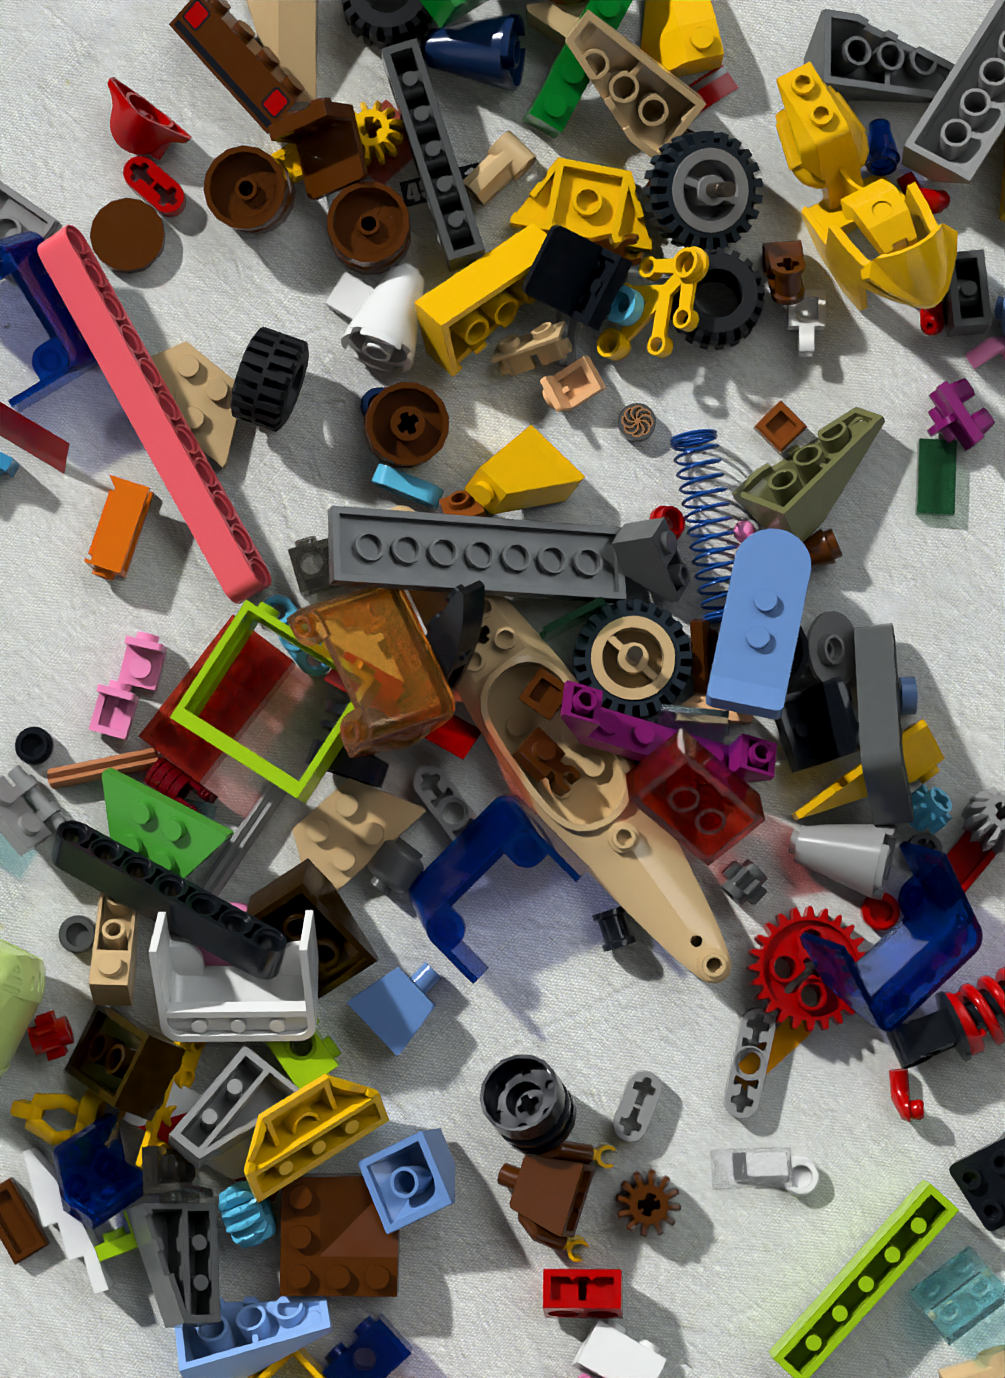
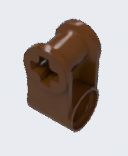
M801 240L763 243V271L767 277L772 300L782 305H793L801 302L805 294L801 277L805 272Z

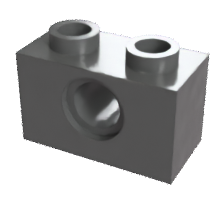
M984 249L957 252L950 288L943 298L947 337L984 334L992 324Z

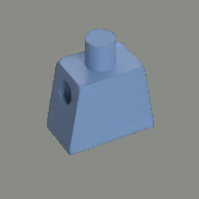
M427 962L410 977L400 967H397L351 998L347 1004L398 1056L436 1006L426 993L442 978Z

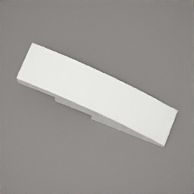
M37 1146L22 1151L42 1226L45 1227L58 1223L68 1261L84 1257L93 1294L109 1290L114 1286V1282L106 1259L99 1262L94 1248L99 1243V1240L82 1206L63 1177Z

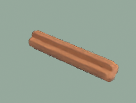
M148 748L50 768L47 770V778L50 788L58 789L102 780L103 771L111 767L125 775L146 771L160 758L157 749Z

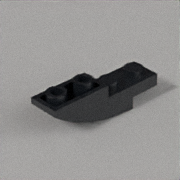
M480 580L466 587L460 584L454 588L445 599L448 603L445 609L438 612L428 622L426 627L429 631L420 642L428 651L418 662L421 665L420 669L410 675L400 686L403 692L394 703L403 714L424 705L429 698L435 700L454 690L463 677L473 657L483 621L485 585Z

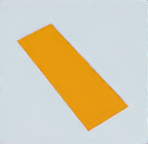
M787 1018L775 1029L766 1074L811 1034V1032L805 1031L802 1022L797 1029L791 1030L790 1018ZM765 1042L760 1043L757 1048L763 1051ZM750 1052L738 1063L740 1070L745 1074L755 1073L760 1067L759 1056L754 1052ZM737 1075L734 1078L738 1083L742 1084L741 1087L745 1091L748 1085L753 1087L757 1083V1080L747 1081Z

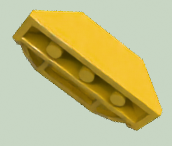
M324 1074L260 1113L243 1171L255 1200L258 1203L390 1121L380 1093L374 1088Z

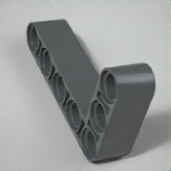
M893 623L855 627L854 643L860 755L874 826L913 823L912 796L903 755L897 652Z

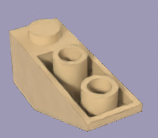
M100 892L89 976L91 996L94 1005L132 1006L136 977L139 913Z

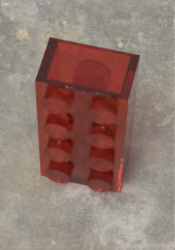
M234 615L226 622L138 736L202 785L206 784L228 754L171 719L170 716L233 621ZM253 631L198 717L238 742L295 669L296 663L257 632Z

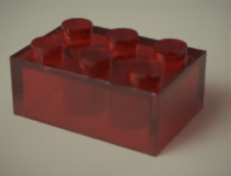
M683 728L679 729L625 774L629 801L707 866L711 865L765 821L760 794Z

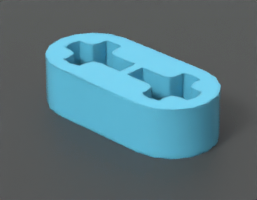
M378 464L371 480L374 485L433 509L438 508L439 499L442 498L444 493L443 489L434 484L383 464Z

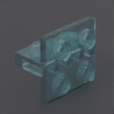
M970 1246L963 1249L910 1290V1295L925 1312L949 1346L1005 1304V1286Z

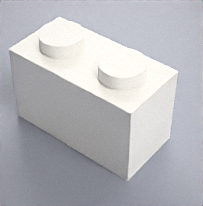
M606 1319L604 1323L598 1320L592 1324L571 1366L592 1378H658L667 1359L658 1354L660 1348L642 1338L638 1342L624 1335L626 1329L623 1326Z

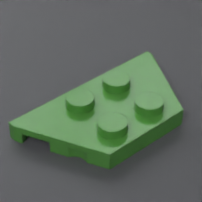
M112 767L104 770L102 773L110 838L185 879L234 834L233 830Z

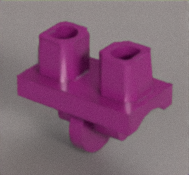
M966 378L951 384L945 381L937 386L936 390L929 395L936 407L927 412L935 423L927 430L929 436L933 437L941 432L947 443L957 438L965 451L979 443L984 438V434L995 424L994 419L984 407L971 416L964 407L963 403L975 396L974 389Z

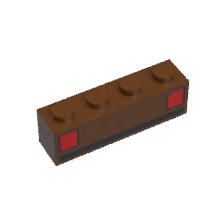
M190 0L169 25L267 134H269L268 126L282 120L281 116L295 110L302 111L311 101L303 94L305 91L303 85L292 75L284 73L278 66L280 64L278 57L266 47L262 48L254 39L255 32L248 24L242 20H237L229 12L231 6L226 0Z

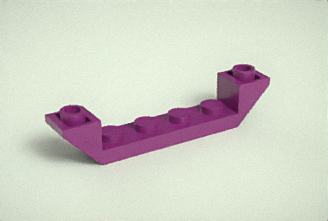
M569 680L564 683L561 719L580 744L718 785L768 781L775 777L777 743L742 733L730 745L722 744L601 707L602 690Z

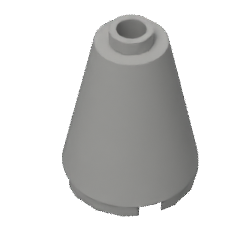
M802 824L800 831L793 830L788 852L794 854V862L869 898L882 900L885 890L878 888H881L883 880L888 881L896 845V839L889 837V835L893 836L897 832V826H874V824Z

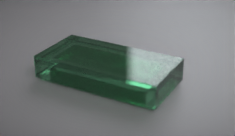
M919 438L917 441L915 515H955L957 440L947 443L944 439Z

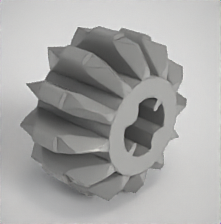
M993 786L984 792L981 791L972 796L961 816L966 820L962 829L972 834L970 842L978 841L982 852L991 849L997 855L1005 851V791L999 793Z

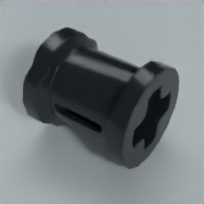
M621 906L592 915L593 920L599 924L605 942L602 946L604 952L636 942L635 937L629 934L623 915L625 910Z

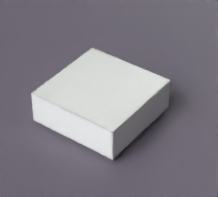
M345 272L327 299L326 306L352 321L375 289Z

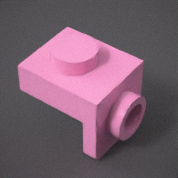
M110 680L108 686L98 684L96 691L99 695L88 730L128 740L140 698L136 694L130 693L131 685Z

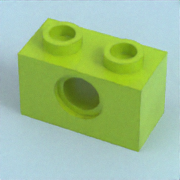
M317 1028L310 1037L313 1047L307 1055L296 1053L292 1047V1041H265L295 1086L299 1089L320 1076L328 1074L341 1064L337 1059L342 1054L330 1035L323 1038Z

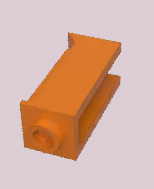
M109 475L115 490L110 489L88 552L91 560L85 558L84 562L93 568V575L113 581L115 575L126 578L154 493L150 491L149 487Z

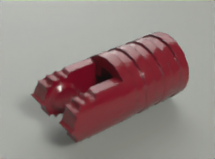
M165 757L158 759L152 765L143 781L144 785L198 813L200 811L195 806L184 800L190 791H193L203 801L213 804L219 797Z

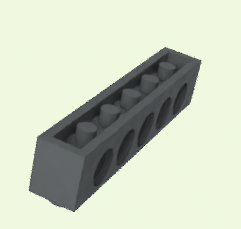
M417 38L382 48L383 66L400 119L403 123L449 271L469 266L485 254V248Z

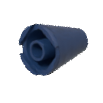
M506 14L449 25L443 28L430 29L427 37L423 36L421 39L420 50L423 59H426V63L430 68L501 89L514 91L516 90L515 86H519L522 81L526 48H520V40L518 36H525L523 19L520 14Z

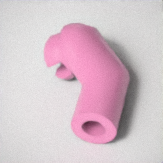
M1005 336L990 337L965 353L972 367L976 369L1000 354L1005 360Z

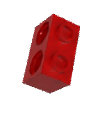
M543 1269L542 1308L545 1318L623 1319L622 1270Z

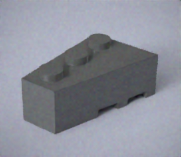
M142 1203L125 1209L165 1328L203 1327L220 1323L216 1203Z

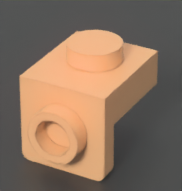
M589 356L581 357L555 375L545 376L540 379V383L544 388L542 394L546 403L557 412L572 411L607 389Z

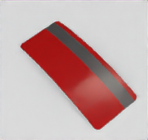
M721 65V68L713 69L688 85L706 103L701 112L739 88L723 65Z

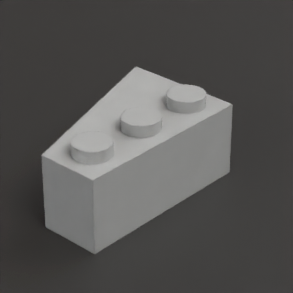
M244 1045L169 1134L168 1145L196 1168H200L254 1133L258 1115L298 1091L299 1088Z

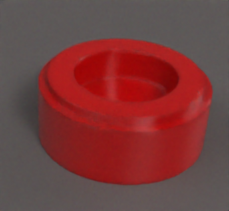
M884 892L882 900L866 897L860 908L861 918L868 927L874 930H887L893 927L899 919V903L892 895Z

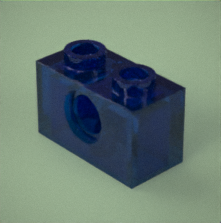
M382 1313L376 1319L369 1315L353 1330L357 1336L347 1346L340 1342L324 1357L328 1363L324 1366L322 1373L327 1378H386L412 1354L413 1347ZM359 1348H370L376 1355V1361L370 1366L360 1365L354 1356V1353Z

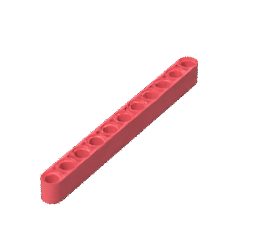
M69 224L38 245V255L223 591L232 602L241 604L271 585L270 572L88 242L76 227Z

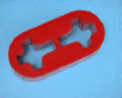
M145 156L132 157L126 162L123 169L124 179L134 193L164 217H175L183 212L186 207V196L182 187L173 178ZM146 167L148 168L146 172L150 180L153 181L150 186L142 179L134 182L136 177L133 171L136 168L141 171ZM161 188L169 195L176 192L174 195L177 201L176 204L172 206L170 203H166L162 206L163 200L156 191Z

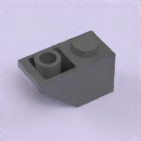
M665 517L624 524L612 545L625 576L670 602L679 601L690 582V573L687 565L681 560L677 550L675 534L669 530Z

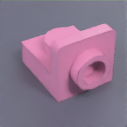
M137 631L136 638L126 636L124 643L127 647L118 682L157 692L167 652V647L158 643L159 636Z

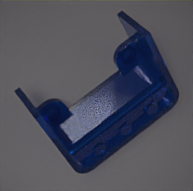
M25 231L0 239V281L12 275L51 338L38 346L32 356V366L40 381L8 400L11 407L19 413L99 365L38 255L37 247L45 240L41 235L32 231Z
M503 794L492 801L417 877L409 889V900L428 938L472 984L489 967L462 940L466 933V924L463 917L452 906L504 854L514 864L523 868L534 867L549 855L575 882L590 868L523 799L514 794Z
M903 841L899 847L913 876L903 884L898 896V904L904 918L857 962H855L852 955L848 953L843 945L806 932L800 936L823 983L869 1025L885 1032L894 1031L979 950L983 939L982 928L946 853Z

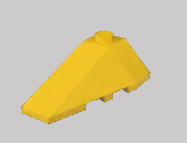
M645 0L640 49L676 77L721 68L724 50L711 0Z

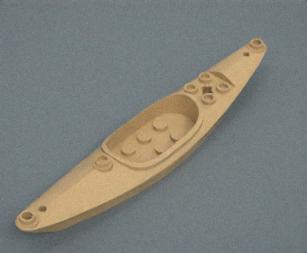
M399 505L390 509L415 512L410 507ZM408 590L428 632L429 629L426 627L428 622L448 605L445 599L449 593ZM485 595L481 630L485 629L489 632L486 635L488 641L483 645L478 641L473 657L455 688L496 758L548 828L627 913L676 960L703 981L715 984L724 981L730 975L732 962L718 923L670 825L635 763L630 758L580 744L561 719L562 705L552 720L548 721L518 700L540 667L563 683L567 680L576 683L578 681L556 653L504 596ZM537 727H540L566 753L560 761L564 765L573 766L581 775L580 779L572 785L563 778L564 783L571 790L562 797L557 796L551 790L547 778L538 783L511 756Z

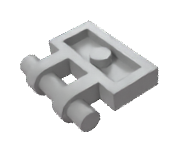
M18 765L8 773L10 779L16 784L14 787L4 776L0 777V833L16 852L22 856L46 841L52 834L46 827V822L56 832L59 824L66 820L59 813L61 811L59 805L54 800L50 802L37 787L39 785L37 779L32 774L28 776ZM26 796L38 810L36 813L24 801L23 797Z

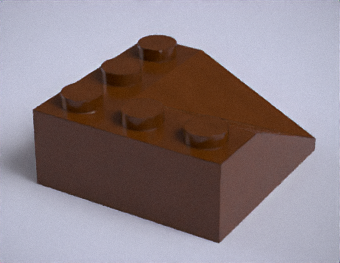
M305 1173L282 1188L280 1296H398L400 1229L391 1234H386L362 1173Z

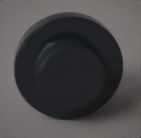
M40 727L24 729L19 733L15 741L16 754L23 762L31 765H38L47 761L54 749L51 735Z

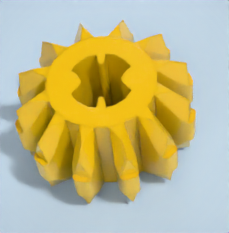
M378 100L375 101L372 109H368L367 104L361 101V112L359 114L355 112L366 165H370L373 157H377L378 163L383 165L385 163L384 154L387 153L390 156L396 157L398 152L394 145L404 142V136L399 132L403 128L402 120L394 119L396 113L392 107L382 111V104ZM375 128L377 136L369 138L368 130Z

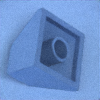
M441 1128L422 1130L357 1162L387 1235L455 1203V1162Z

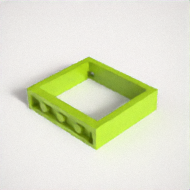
M246 600L170 718L306 804L381 688V685L372 678L376 672L365 666L362 662L356 660L353 665L341 659L344 652L326 640L321 645L309 639L312 632L294 620L288 626L277 619L280 612L261 601L257 607ZM258 623L360 686L299 781L198 717Z

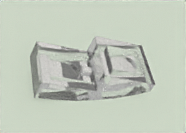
M790 1147L710 1150L712 1189L793 1187Z

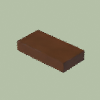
M11 1177L0 1184V1240L16 1265L51 1243L14 1178Z

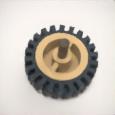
M639 599L626 602L625 600H620L613 605L608 604L602 607L599 612L594 613L587 623L583 625L573 652L574 675L579 684L603 691L601 707L639 719L643 717L648 718L665 710L681 694L691 673L692 650L690 651V641L688 635H685L682 630V624L679 620L676 621L668 610H662L657 607L658 604L652 602L649 604L644 603Z

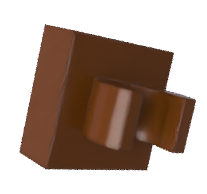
M540 667L518 700L548 721H551L562 705L564 683Z

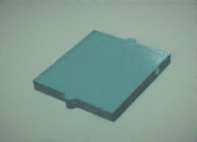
M662 704L660 717L655 720L656 724L722 744L724 736L729 735V726H727L729 711Z

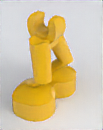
M90 1089L85 1092L80 1102L68 1094L37 1092L33 1095L32 1101L25 1099L14 1100L10 1114L26 1119L25 1129L51 1146L68 1143V1160L87 1166L94 1153L99 1134L98 1128L102 1123L107 1102ZM64 1109L77 1116L75 1128L56 1131L43 1120L45 1111Z

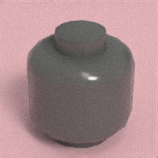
M400 837L396 841L386 840L367 864L369 872L374 875L370 883L387 896L392 890L398 894L407 893L424 870V865L420 861L423 855Z

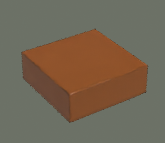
M780 401L753 429L780 455L808 426Z

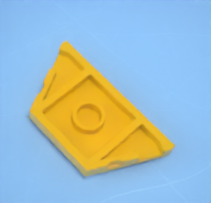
M558 157L548 169L542 181L536 184L523 205L510 218V227L524 229L534 223L546 234L555 224H559L586 239L611 233L614 243L620 242L627 234L635 233L639 235V240L637 244L627 246V249L649 254L652 249L651 238H649L641 203L637 197L632 171Z

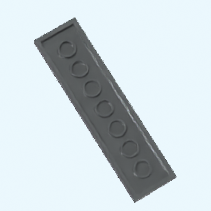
M332 505L328 509L330 585L450 593L460 584L466 587L480 580L485 585V595L616 603L620 600H626L625 574L612 545L622 527Z

